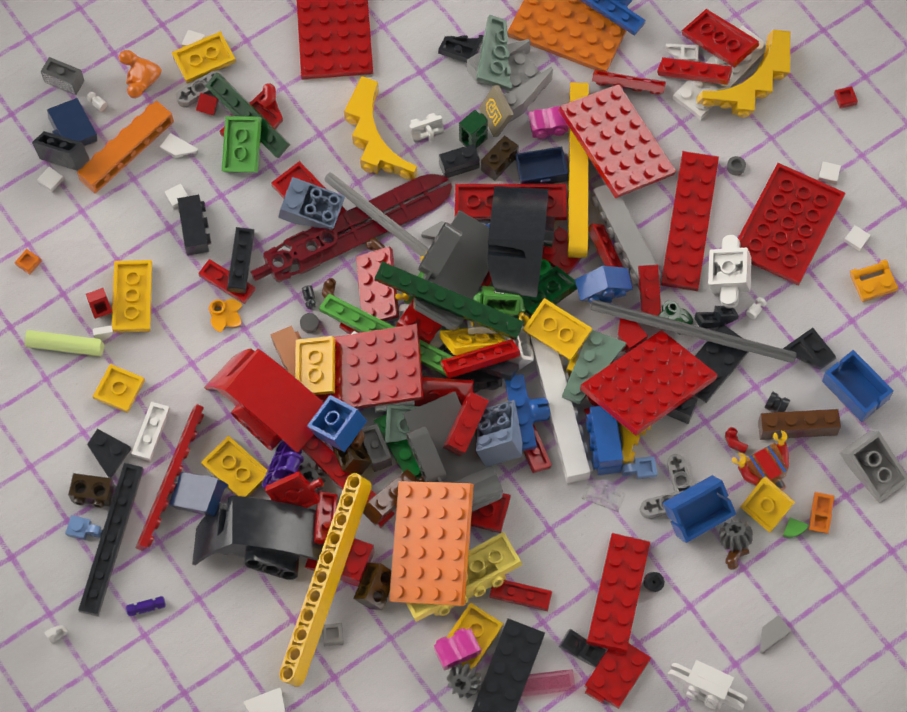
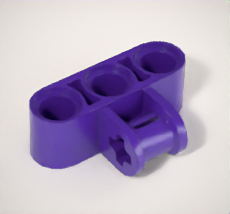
M282 440L272 458L262 487L265 488L269 484L296 473L300 464L304 461V457L301 455L302 449L296 453Z

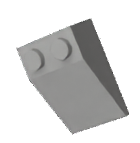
M868 431L840 452L850 470L878 502H881L907 483V474L879 431Z

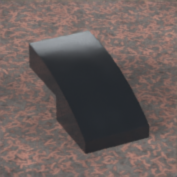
M715 306L713 312H696L694 319L699 327L709 329L729 324L737 320L739 315L734 308Z
M572 629L567 631L558 646L593 667H597L606 651L602 647L587 644V639Z

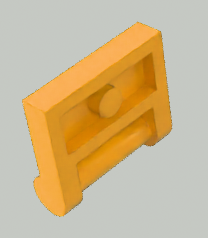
M886 259L879 261L878 264L859 270L856 268L850 270L851 279L862 302L898 290ZM880 270L883 272L882 275L863 281L860 280L861 276Z

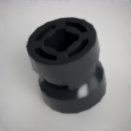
M772 391L764 408L769 411L785 412L790 399L786 397L781 399L778 393Z

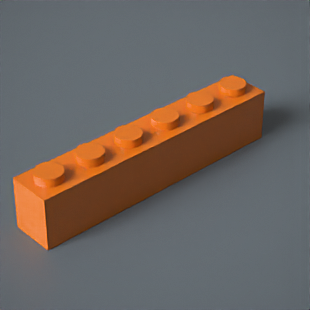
M157 100L153 104H149L142 114L136 116L131 124L123 128L113 140L108 141L105 147L100 152H96L92 159L77 172L79 180L96 194L174 123L172 113Z

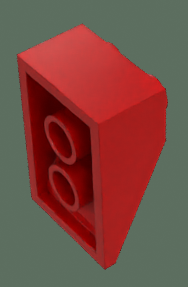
M354 538L340 581L356 587L359 586L367 563H371L375 553L374 545ZM308 558L305 568L315 571L318 561Z

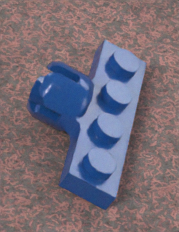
M580 0L634 36L645 24V19L627 8L633 0Z
M524 374L515 375L511 381L504 379L508 401L514 400L516 404L523 442L522 451L536 449L533 424L550 419L549 402L545 397L530 399L527 396Z

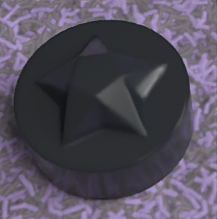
M658 572L647 573L643 580L644 587L650 592L660 591L665 583L664 577Z

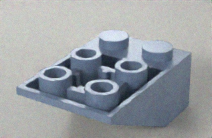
M292 177L278 218L298 225L333 229L345 196Z
M512 400L485 408L478 424L476 452L484 465L488 467L521 457L523 442L515 401Z

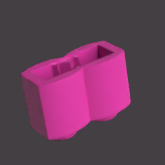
M560 106L529 112L532 138L544 139L548 135L562 136L569 132L568 124L558 111Z
M459 629L454 633L453 637H442L434 645V651L444 671L481 654V648L471 629Z

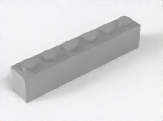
M605 184L593 189L591 202L594 208H598L601 222H605L607 233L610 238H613L617 253H621L623 257L624 267L629 269L631 273L632 283L637 285L639 289L638 266L656 265L622 197L615 199ZM659 271V282H660L661 272Z

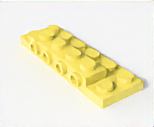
M504 532L469 550L465 604L473 596L480 597L484 595L486 589L492 586H501L504 580L507 579L505 574L522 566L520 558ZM406 603L416 622L433 613L435 616H445L454 607L453 605Z

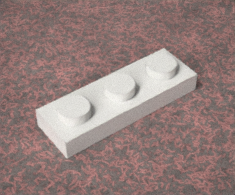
M154 402L150 403L131 453L133 457L151 462L170 412L169 406Z

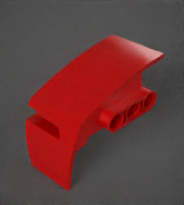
M249 348L233 356L204 387L206 390H217L224 397L228 398L236 406L231 411L232 416L271 451L283 440L298 453L314 435L307 425L324 404L306 386L260 349L254 351Z

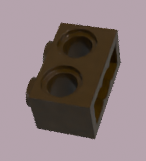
M504 135L481 159V171L496 181L515 160V154L519 153V145Z
M363 443L360 449L357 450L352 448L350 444L345 452L332 446L343 472L362 475L372 463Z
M73 473L68 496L71 502L76 505L92 504V506L97 508L110 507L114 482L112 478ZM80 488H86L83 493H77ZM100 490L105 491V493L102 496L96 495L97 492Z
M367 563L353 599L369 609L383 610L390 592L392 570L381 563Z

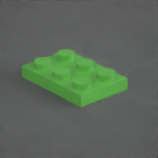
M225 116L221 171L258 173L261 117Z

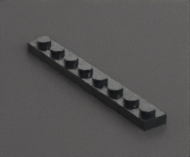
M123 464L78 611L80 613L99 617L144 471L141 466Z

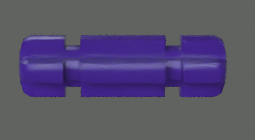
M163 596L156 597V600L148 599L137 602V605H134V603L126 606L128 616H134L138 612L142 614L153 611L155 608H165V599Z

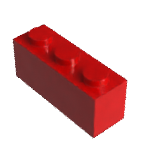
M473 392L466 396L445 441L444 449L458 456L466 452L489 400Z

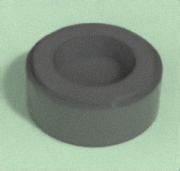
M734 156L728 160L727 170L730 174L738 176L745 171L746 162L743 158Z
M306 313L300 319V327L306 333H313L319 327V319L313 313Z

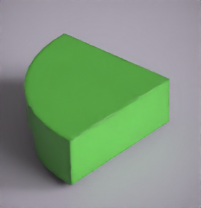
M790 517L782 537L793 538L799 536L806 531L809 524Z

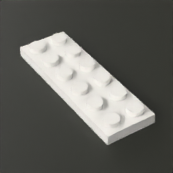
M743 25L739 29L757 39L759 46L735 68L732 67L733 72L728 85L688 80L673 95V100L700 120L714 106L705 107L703 104H698L697 96L702 91H718L734 87L764 55L766 42ZM715 55L706 62L730 66Z

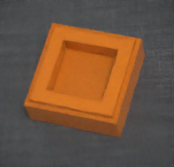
M26 249L14 263L30 275L42 260Z

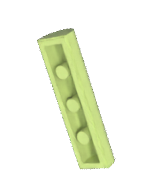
M26 330L25 346L30 348L102 356L105 346L101 339L32 330Z

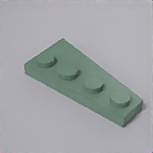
M493 15L487 17L476 81L492 86L499 85L501 89L510 91L512 89V82H510L511 69L508 62L507 20Z
M592 330L583 345L562 398L580 405L587 396L580 390L581 384L612 364L621 350L625 348L626 342Z
M387 404L385 444L407 440L406 434L410 430L403 413L413 410L418 406Z

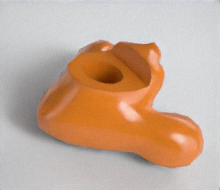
M130 50L120 52L119 61L124 65L131 66L127 73L126 84L129 85L127 87V94L131 98L136 99L159 78L162 69L154 62L141 58Z

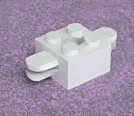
M727 235L723 238L722 249L710 250L708 285L713 294L720 293V301L726 308L736 307L739 303V292H750L751 255L748 248H740V241L734 235Z
M698 660L695 661L692 670L680 664L672 663V670H669L667 675L671 679L685 685L683 692L686 693L688 698L692 700L699 699L705 702L704 704L711 709H721L724 703L737 710H743V703H746L748 698L730 688L734 677Z

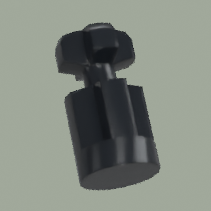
M311 285L302 287L304 300L308 301L305 303L308 309L315 308L317 304L314 301L313 287Z

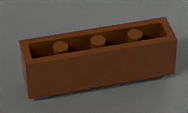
M839 409L760 413L758 420L760 440L774 439V433H777L778 439L782 437L781 430L786 432L787 438L836 436L841 428Z

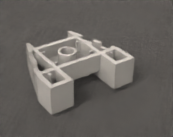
M529 39L507 44L512 89L510 91L505 90L507 94L504 96L514 113L509 122L524 114L527 107L536 100L537 95L552 81L553 68L550 67L541 73L526 55L530 52ZM481 52L467 60V71L477 84L480 83L476 81Z

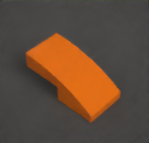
M814 492L809 530L829 534L834 495Z

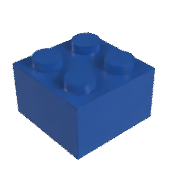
M601 266L575 279L580 301H588L590 304H592L593 300L611 303L612 299L624 297L626 292L633 290L628 269L622 267Z
M329 395L307 427L317 438L345 452L367 420L358 409Z

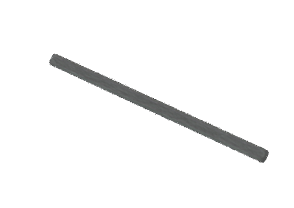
M593 300L591 304L592 311L794 363L797 353L599 300Z

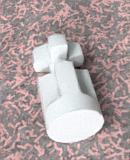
M90 92L86 96L87 101L92 102V105L99 111H104L108 104L102 98L96 96V93Z
M758 297L756 299L757 304L753 303L746 311V315L749 318L756 319L762 311L761 306H766L767 302L764 298Z

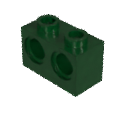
M474 110L459 122V141L465 147L474 144L475 148H478L488 139V120L484 114H479Z

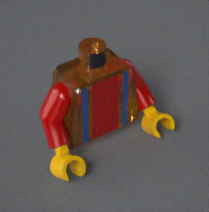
M781 430L782 437L778 439L777 433L773 434L774 440L778 441L777 445L774 442L747 458L744 454L738 453L740 456L739 462L736 457H732V462L739 465L738 470L746 482L757 486L762 478L766 476L782 491L786 488L782 480L789 468V452L785 442L787 440L786 432Z

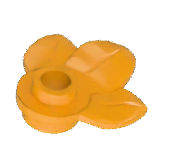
M216 299L212 301L209 305L212 327L221 333L226 326H240L241 318L237 311L242 307V303L236 299H228L226 301ZM218 307L222 308L221 311H215V309Z

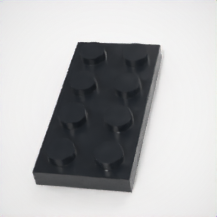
M725 325L719 326L716 330L717 332L742 338ZM707 341L695 357L718 375L715 381L695 395L707 403L749 352Z

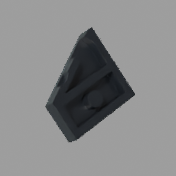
M468 35L459 37L445 36L438 49V54L467 63L469 58L478 53L483 43L484 35H478V38H468Z
M813 327L783 348L796 352L797 359L820 370L836 359L835 354Z
M98 428L87 443L88 448L108 478L114 476L131 450L129 445Z

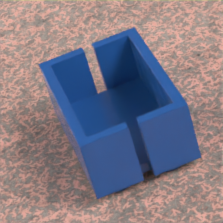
M854 350L844 356L839 363L837 362L828 369L822 379V382L861 422L889 401L894 392Z
M601 406L590 407V414H587L586 430L587 433H590L589 448L590 451H593V470L597 469L598 476L621 473L623 455L617 421Z
M714 475L662 503L668 518L672 520L670 523L676 536L685 543L737 515L731 500L727 498L729 495L723 481Z

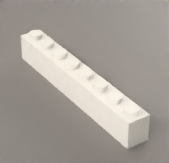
M530 336V345L533 349L534 361L543 395L549 402L550 422L566 483L590 479V472L593 471L591 460H587L586 457L588 448L586 442H582V426L577 424L576 418H579L577 407H573L571 401L562 398L569 380L568 373L564 372L562 367L565 365L564 358Z

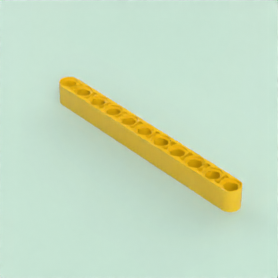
M570 82L569 102L589 95V83ZM569 128L568 257L587 258L588 155Z
M357 473L351 474L346 480L279 672L281 681L294 687L301 686L306 679L371 491V482Z

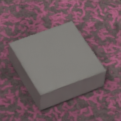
M342 623L324 625L322 630L324 646L344 644Z

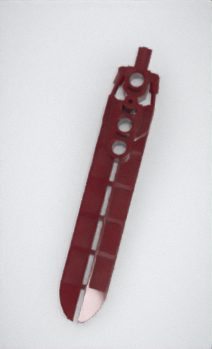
M438 174L422 175L369 200V202L383 213L400 206L385 213V215L401 226L442 205L451 192L452 184L449 183L428 193L427 191L449 181V179ZM421 194H424L423 196H421V197H419V198H417V199H415V200H412V201H410V202H408V203H406V204H403V203H405V202H407V201H409V200H411V199H413V198H415V197H417V196H419V195H421ZM356 206L338 215L333 229L312 227L285 239L277 247L274 246L263 253L265 265L250 271L255 281L271 274L273 279L280 283L283 280L290 279L293 275L304 274L320 266V264L366 243L371 238H376L388 232V230L374 219L355 228V226L372 219ZM351 229L350 231L338 236V234ZM330 238L332 242L326 243L323 239ZM311 245L314 246L316 250L310 251L307 249V247ZM283 246H286L287 248L290 249V251L283 250V249L280 250V251H278V250L281 249ZM278 261L281 262L283 266L276 267L273 263ZM297 264L299 270L290 272L292 265Z

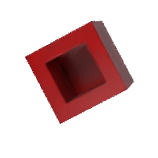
M104 288L86 293L95 319L113 313Z

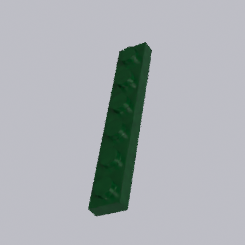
M216 72L205 85L234 116L262 118L260 142L275 157L280 158L291 145L220 73Z

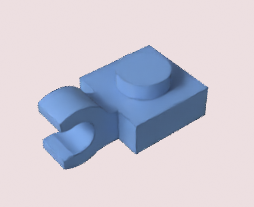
M655 456L635 458V464L622 465L621 472L623 477L633 474L637 475V479L657 477Z
M71 515L65 534L70 537L86 540L87 535L100 538L103 530L100 529V526L91 525L90 519Z

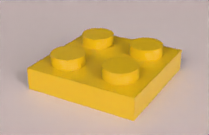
M110 364L93 394V399L128 413L145 382V378Z
M765 476L742 503L740 508L770 533L796 502Z

